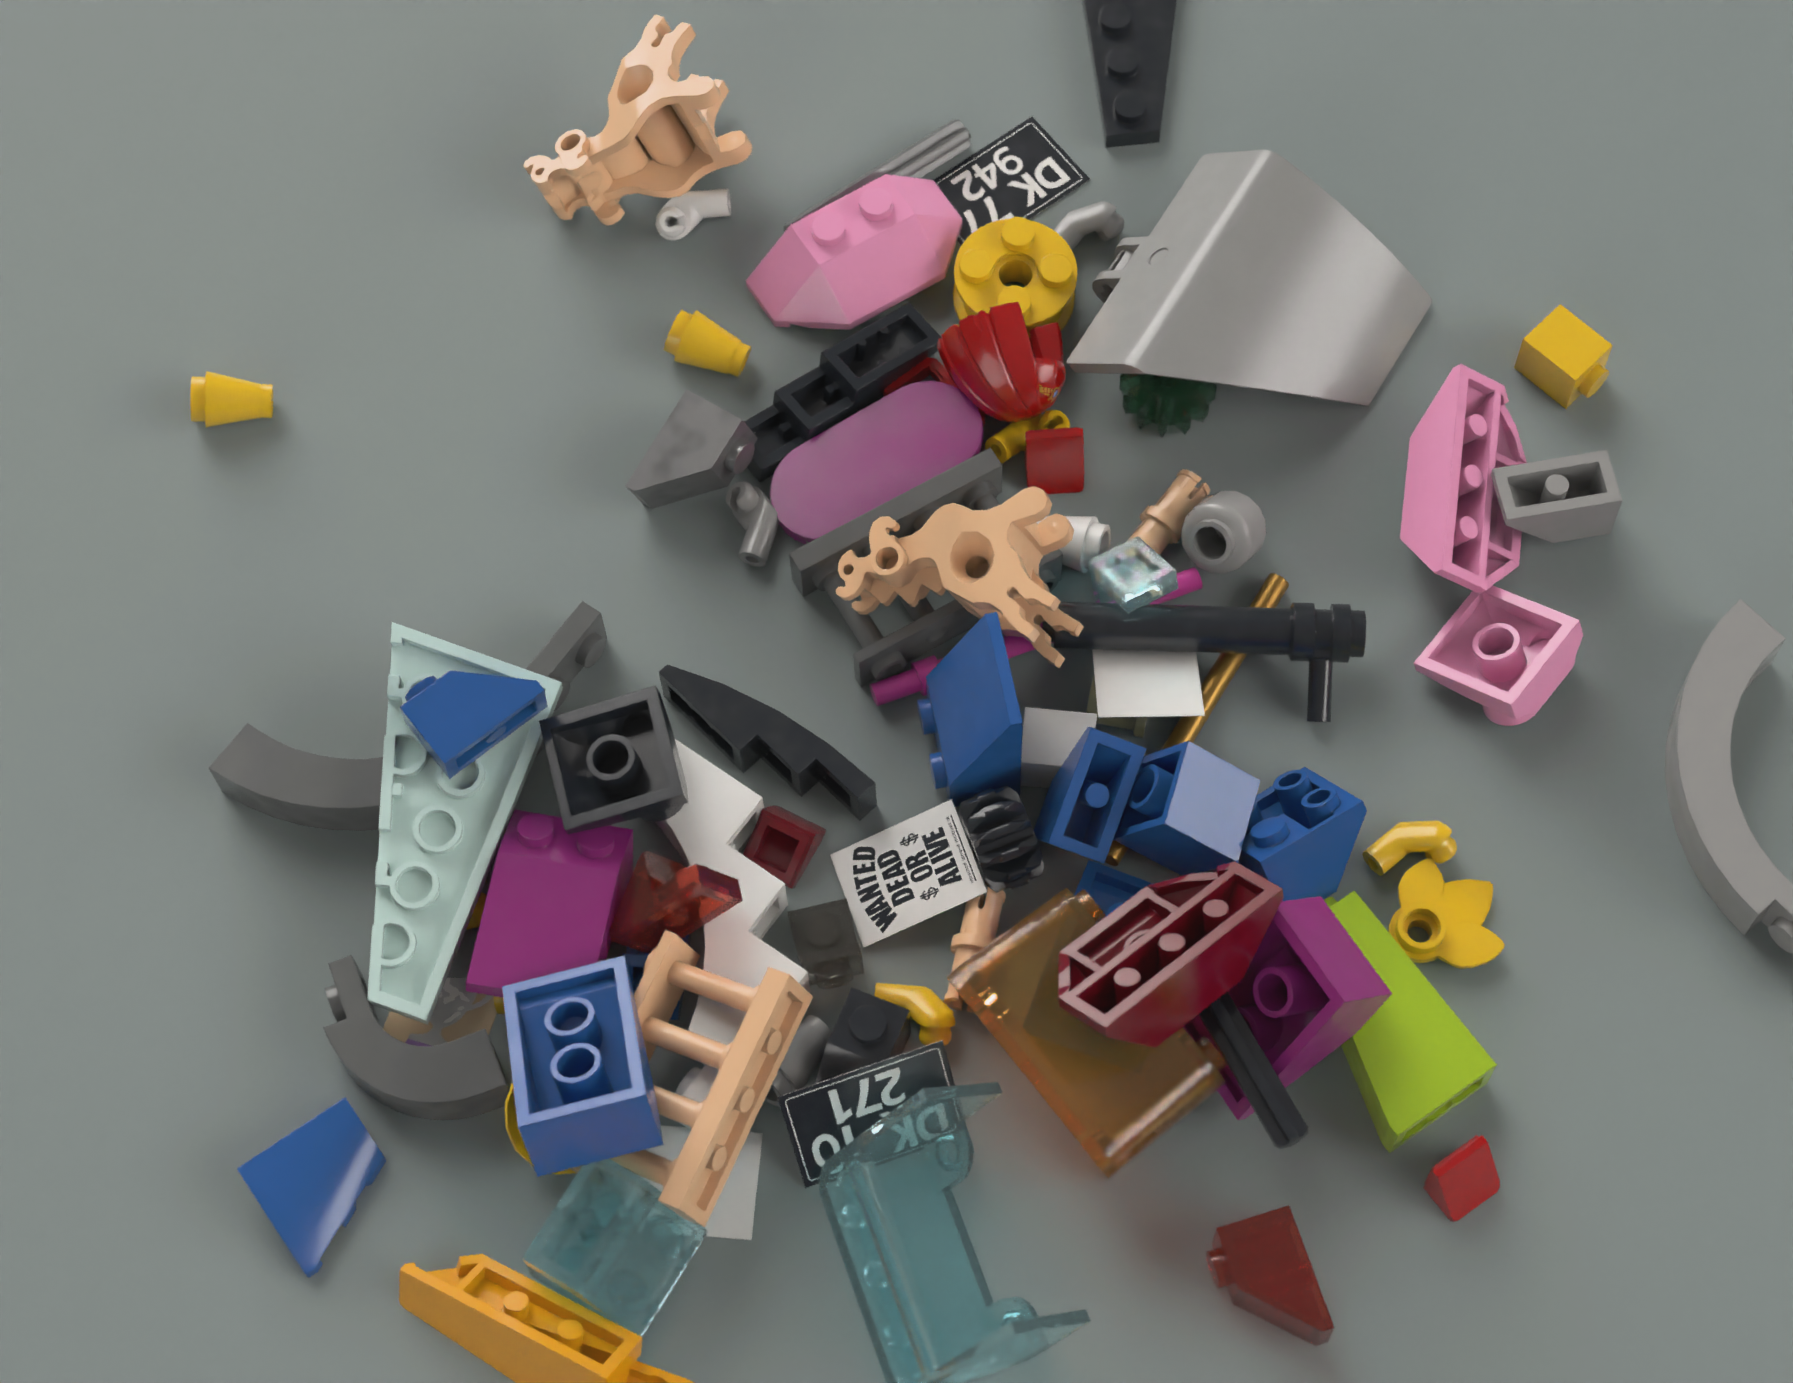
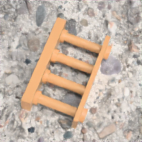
M665 930L657 948L646 959L643 977L634 993L648 1062L656 1047L659 1046L717 1068L719 1072L706 1099L701 1103L654 1085L659 1115L691 1127V1131L678 1158L671 1161L649 1151L641 1150L602 1161L663 1185L658 1201L683 1219L705 1227L813 996L790 974L768 967L761 984L755 988L697 968L695 966L700 955L677 934ZM684 990L746 1012L733 1042L726 1045L668 1023ZM601 1161L570 1169L581 1177L592 1181Z

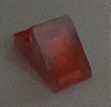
M644 851L637 861L610 927L611 941L650 954L657 948L665 930L677 934L682 939L742 902L739 881L736 878L697 863L685 867L681 863L649 851Z

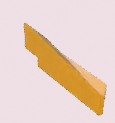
M484 1254L459 1256L456 1268L426 1272L415 1266V1262L405 1263L399 1269V1303L404 1309L515 1383H694L689 1379L636 1361L641 1355L643 1337Z

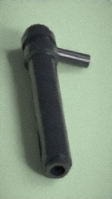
M1061 602L1058 608L1084 626L1080 635L1077 637L1065 630L1056 632L1046 621L1042 622V629L1052 638L1051 642H1054V648L1288 655L1290 661L1309 662L1307 721L1331 722L1333 662L1348 663L1350 657H1363L1366 644L1365 611L1351 610L1350 604H1331L1330 610L1315 609L1314 603H1292L1290 608Z

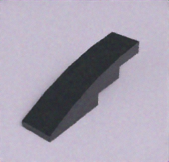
M907 303L821 352L818 367L774 391L773 405L744 421L758 438L754 444L755 450L752 460L747 466L749 471L760 483L772 476L780 462L793 449L884 397V390L891 383L938 351L937 342L942 337L910 303Z
M668 664L659 671L664 697L743 773L761 758L801 797L820 782L859 821L877 806L876 784L871 778L829 743L780 711L725 684Z

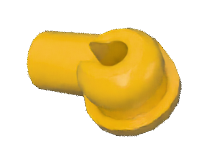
M1051 409L1034 418L1031 417L1021 422H1012L986 440L985 449L991 448L999 461L1004 463L1018 452L1025 451V431L1070 428V421L1063 412Z

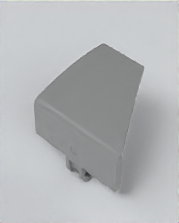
M1270 150L1209 153L1200 158L1149 236L1127 237L1120 241L1114 250L1116 259L1110 268L1100 272L1092 283L1094 293L1104 305L1068 357L1067 364L1076 373L1149 374L1369 406L1429 309L1432 299L1408 269L1358 219L1307 175L1279 154Z

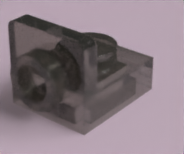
M847 898L787 912L800 967L808 971L810 986L817 984L821 989L837 988L850 983L854 979L853 976L864 973L860 944L857 942Z

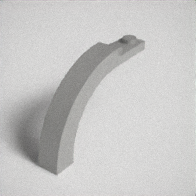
M1740 599L1720 619L1703 643L1678 693L1670 717L1666 740L1665 778L1668 803L1675 830L1686 858L1701 885L1720 911L1744 936L1757 923L1762 921L1768 927L1769 934L1775 943L1786 952L1793 954V884L1772 863L1750 830L1738 802L1730 760L1731 734L1740 698L1748 686L1773 662L1785 637Z

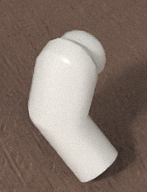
M729 189L688 191L681 196L671 198L656 217L657 231L665 239L675 241L684 238L703 218L731 216Z

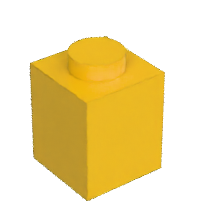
M1560 304L1523 338L1514 368L1566 409L1581 394L1586 398L1591 397L1605 382L1609 375V370L1605 366L1613 345Z

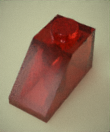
M1284 1206L1217 1227L1212 1240L1213 1249L1206 1251L1208 1267L1216 1287L1219 1289L1227 1286L1234 1305L1314 1346L1327 1343L1334 1330V1325L1290 1206Z

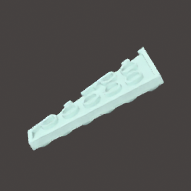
M392 622L391 663L387 687L386 735H384L378 828L380 831L379 849L375 873L376 896L374 925H372L367 1000L372 1005L428 1025L543 740L539 721L552 717L563 687L560 681ZM449 670L537 680L545 690L548 707L451 779L447 777L406 725L400 710V706L407 702L405 699L406 694L417 683L429 676H435L436 679H439Z

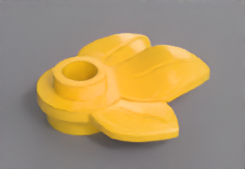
M1430 858L1418 862L1405 872L1398 886L1400 908L1392 916L1388 932L1414 963H1427L1438 958L1456 968H1475L1495 959L1505 947L1503 941L1495 933L1482 926L1492 903L1493 884L1491 882L1463 879L1444 883L1440 870ZM1412 927L1423 928L1428 933L1429 940L1422 943L1412 940L1408 935V929Z

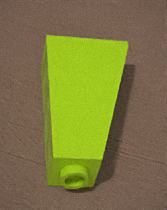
M1354 890L1338 902L1333 896L1326 898L1324 901L1389 988L1392 995L1361 1029L1344 1042L1341 1047L1380 1141L1386 1150L1391 1153L1485 1086L1497 1064Z

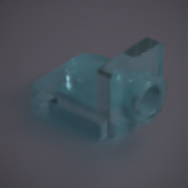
M1138 536L1088 560L1095 603H1118L1127 613H1130L1179 589L1176 570Z

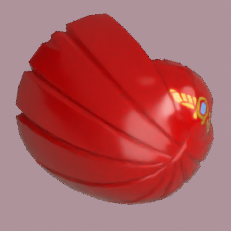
M1019 302L990 307L989 314L984 310L979 311L978 315L971 314L961 319L959 325L953 324L941 335L942 338L937 342L940 358L958 388L981 411L1000 421L1021 422L1042 414L1054 404L1065 383L1066 369L1063 364V344L1059 324L1055 322L1034 327L1029 331V338Z

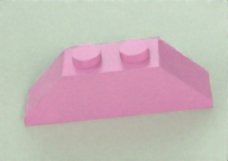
M885 174L791 224L747 278L746 287L775 327H790L793 324L808 328L851 330L946 277L956 241L962 228V218L934 180Z
M1459 364L1453 367L1410 436L1400 539L1435 574L1479 594L1491 588L1493 584L1516 569L1520 562L1522 531L1506 526L1491 477L1492 469L1527 462L1516 424L1505 406L1509 402L1505 386L1463 364Z

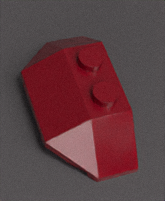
M1235 861L1217 866V872L1191 873L1145 886L1059 952V1007L1108 1038L1157 1048L1244 978L1283 900V889Z

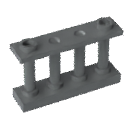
M991 448L789 553L792 580L802 596L805 597L816 590L827 591L863 649L853 654L855 679L860 687L874 680L880 681L899 674L908 662L968 631L980 619L968 612L956 599L934 610L926 597L919 600L917 606L911 607L898 594V598L914 622L883 637L869 614H859L852 608L854 601H860L858 597L851 601H846L836 594L838 587H845V581L838 572V563L842 555L849 550H853L857 557H866L871 553L869 533L872 523L879 517L889 516L900 525V529L897 532L890 531L889 535L902 538L920 530L932 514L943 505L956 503L971 510H988L1000 505L996 497L1002 492V464ZM1060 549L1044 555L1039 564V576L1048 586L1050 592L1057 586L1062 577L1063 553Z

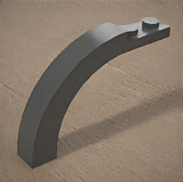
M584 601L578 605L526 668V670L562 682L563 690L555 710L566 699L571 681L583 667H592L601 657L606 647L607 635L602 615ZM247 723L209 767L222 792L242 804L273 818L302 826L328 830L367 831L379 828L383 757L345 759L316 755L278 742ZM544 740L541 742L537 755L545 748Z

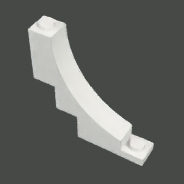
M675 739L687 784L688 803L684 804L673 817L655 823L662 829L678 851L693 880L701 902L705 936L703 970L755 988L761 984L768 967L790 974L810 993L808 971L761 940L788 906L785 883L741 854L748 844L760 813L764 808L763 797ZM699 995L688 1031L728 1045L734 1041L746 1012ZM704 1064L705 1066L702 1070L698 1067L692 1068L682 1079L675 1093L701 1103L706 1099L719 1070ZM682 1124L683 1126H685L686 1128H688L689 1130H691V1127H690V1126H687V1125H685V1124Z

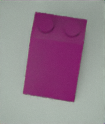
M514 809L497 853L466 979V991L503 998L502 986L606 960L633 883V829L608 825L567 834L562 817Z
M1321 896L1281 902L1244 978L1228 990L1285 1088L1355 1035L1392 995L1389 988ZM1199 1015L1195 1016L1180 1028L1177 1033L1237 1120L1246 1119L1255 1111Z

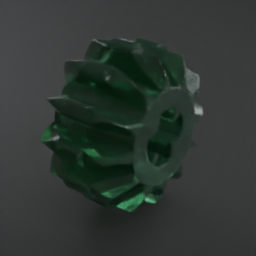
M1121 374L1119 389L1123 394L1122 406L1125 414H1137L1136 423L1140 430L1151 423L1157 424V430L1160 436L1163 437L1169 430V426L1175 425L1185 435L1191 428L1192 420L1204 422V419L1208 416L1209 404H1212V401L1215 400L1217 385L1208 382L1149 374Z

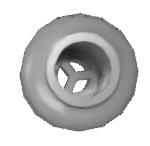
M1220 491L1205 498L1186 516L1181 530L1182 545L1188 558L1198 568L1210 573L1227 574L1242 567L1262 548L1266 536V520L1260 507L1249 496L1237 491Z

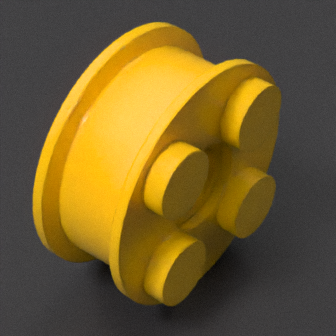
M1023 217L1002 219L980 227L963 242L955 259L953 304L959 321L971 314L978 315V312L981 310L989 314L990 307L1019 302L1029 338V331L1034 327L1055 322L1059 324L1062 331L1069 322L1074 309L1075 288L1078 276L1075 256L1067 242L1056 231L1041 223ZM1008 282H1019L1024 284L1025 287H1020L1016 285L1006 287L1004 284Z

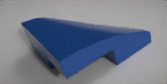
M344 1097L238 1167L237 1170L306 1276L310 1278L323 1265L320 1259L340 1226L346 1227L357 1210L356 1200L365 1187L374 1182L387 1160L346 1097Z

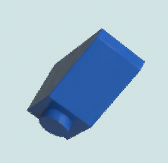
M449 670L439 679H436L435 676H429L417 683L406 694L405 699L407 702L400 706V710L406 725L447 777L451 779L548 706L545 690L537 680Z
M1087 727L1051 781L1034 827L1037 839L1104 864L1147 748L1095 728Z

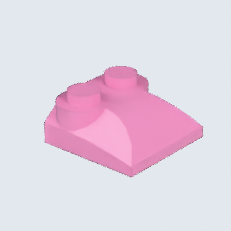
M1492 586L1479 594L1474 591L1470 593L1415 660L1414 666L1416 671L1481 704L1484 714L1490 721L1503 726L1519 725L1536 715L1571 671L1575 664L1583 632L1580 620Z

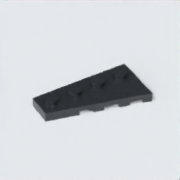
M1082 0L1105 148L1159 143L1177 0Z

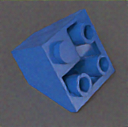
M1306 767L1300 770L1288 771L1277 777L1273 782V786L1256 795L1238 863L1283 889L1282 901L1319 896L1324 900L1337 892L1367 813L1364 802Z

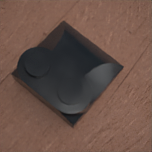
M656 685L539 721L564 829L567 834L604 827L639 817L651 822L664 821L673 817L684 804L688 803L687 784L673 730Z

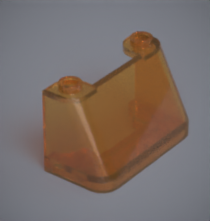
M1065 887L963 962L946 978L1109 1180L1226 1084V1081L1219 1072L1228 1065L1205 1036L1194 1042L1183 1027L1157 1048L1108 1038L1059 1007V952L1106 917L1101 908L1084 889L1074 896Z

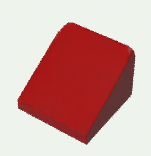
M1072 427L1025 431L1024 460L1027 488L1035 486L1044 490L1047 495L1079 493L1083 491V428Z
M1477 1135L1434 1165L1424 1182L1425 1191L1452 1222L1459 1221L1497 1193L1500 1188V1179L1488 1141L1483 1135L1479 1137Z

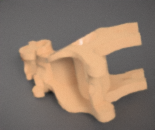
M654 15L644 29L642 38L635 49L621 60L608 95L609 118L602 132L594 137L587 138L582 130L574 129L559 137L555 144V151L558 154L555 160H551L547 156L537 155L525 161L523 167L531 175L532 180L559 219H573V214L577 209L589 206L601 223L613 225L620 221L624 215V210L618 203L622 196L639 193L658 198L678 197L687 193L706 174L720 168L739 164L749 157L752 152V144L747 135L741 130L732 131L719 137L715 135L716 115L729 92L725 82L719 79L712 80L709 76L699 77V75L690 74L687 80L677 82L680 78L679 66L681 58L696 36L690 24L681 22L671 32V28L665 18Z
M1035 486L1021 490L1004 503L988 510H971L956 503L943 505L932 514L920 530L902 538L889 535L890 531L897 532L900 529V525L889 516L879 517L872 523L869 533L871 553L866 557H857L853 550H849L842 555L838 563V572L845 581V587H838L836 594L846 601H851L860 595L862 600L852 603V608L859 614H869L880 603L888 607L898 594L911 607H915L919 600L927 596L930 590L939 596H942L947 590L968 612L979 619L987 613L997 612L1002 634L1005 636L1024 637L1031 642L1033 647L1050 664L1057 668L1061 667L1065 658L1055 648L1051 647L1052 638L1040 627L1041 622L1046 621L1056 632L1065 630L1077 637L1084 628L1080 622L1058 608L1061 601L1050 593L1048 586L1039 576V564L1042 557L1065 547L1072 540L1074 529L1066 516L1058 513L1048 516L1052 503L1045 491Z

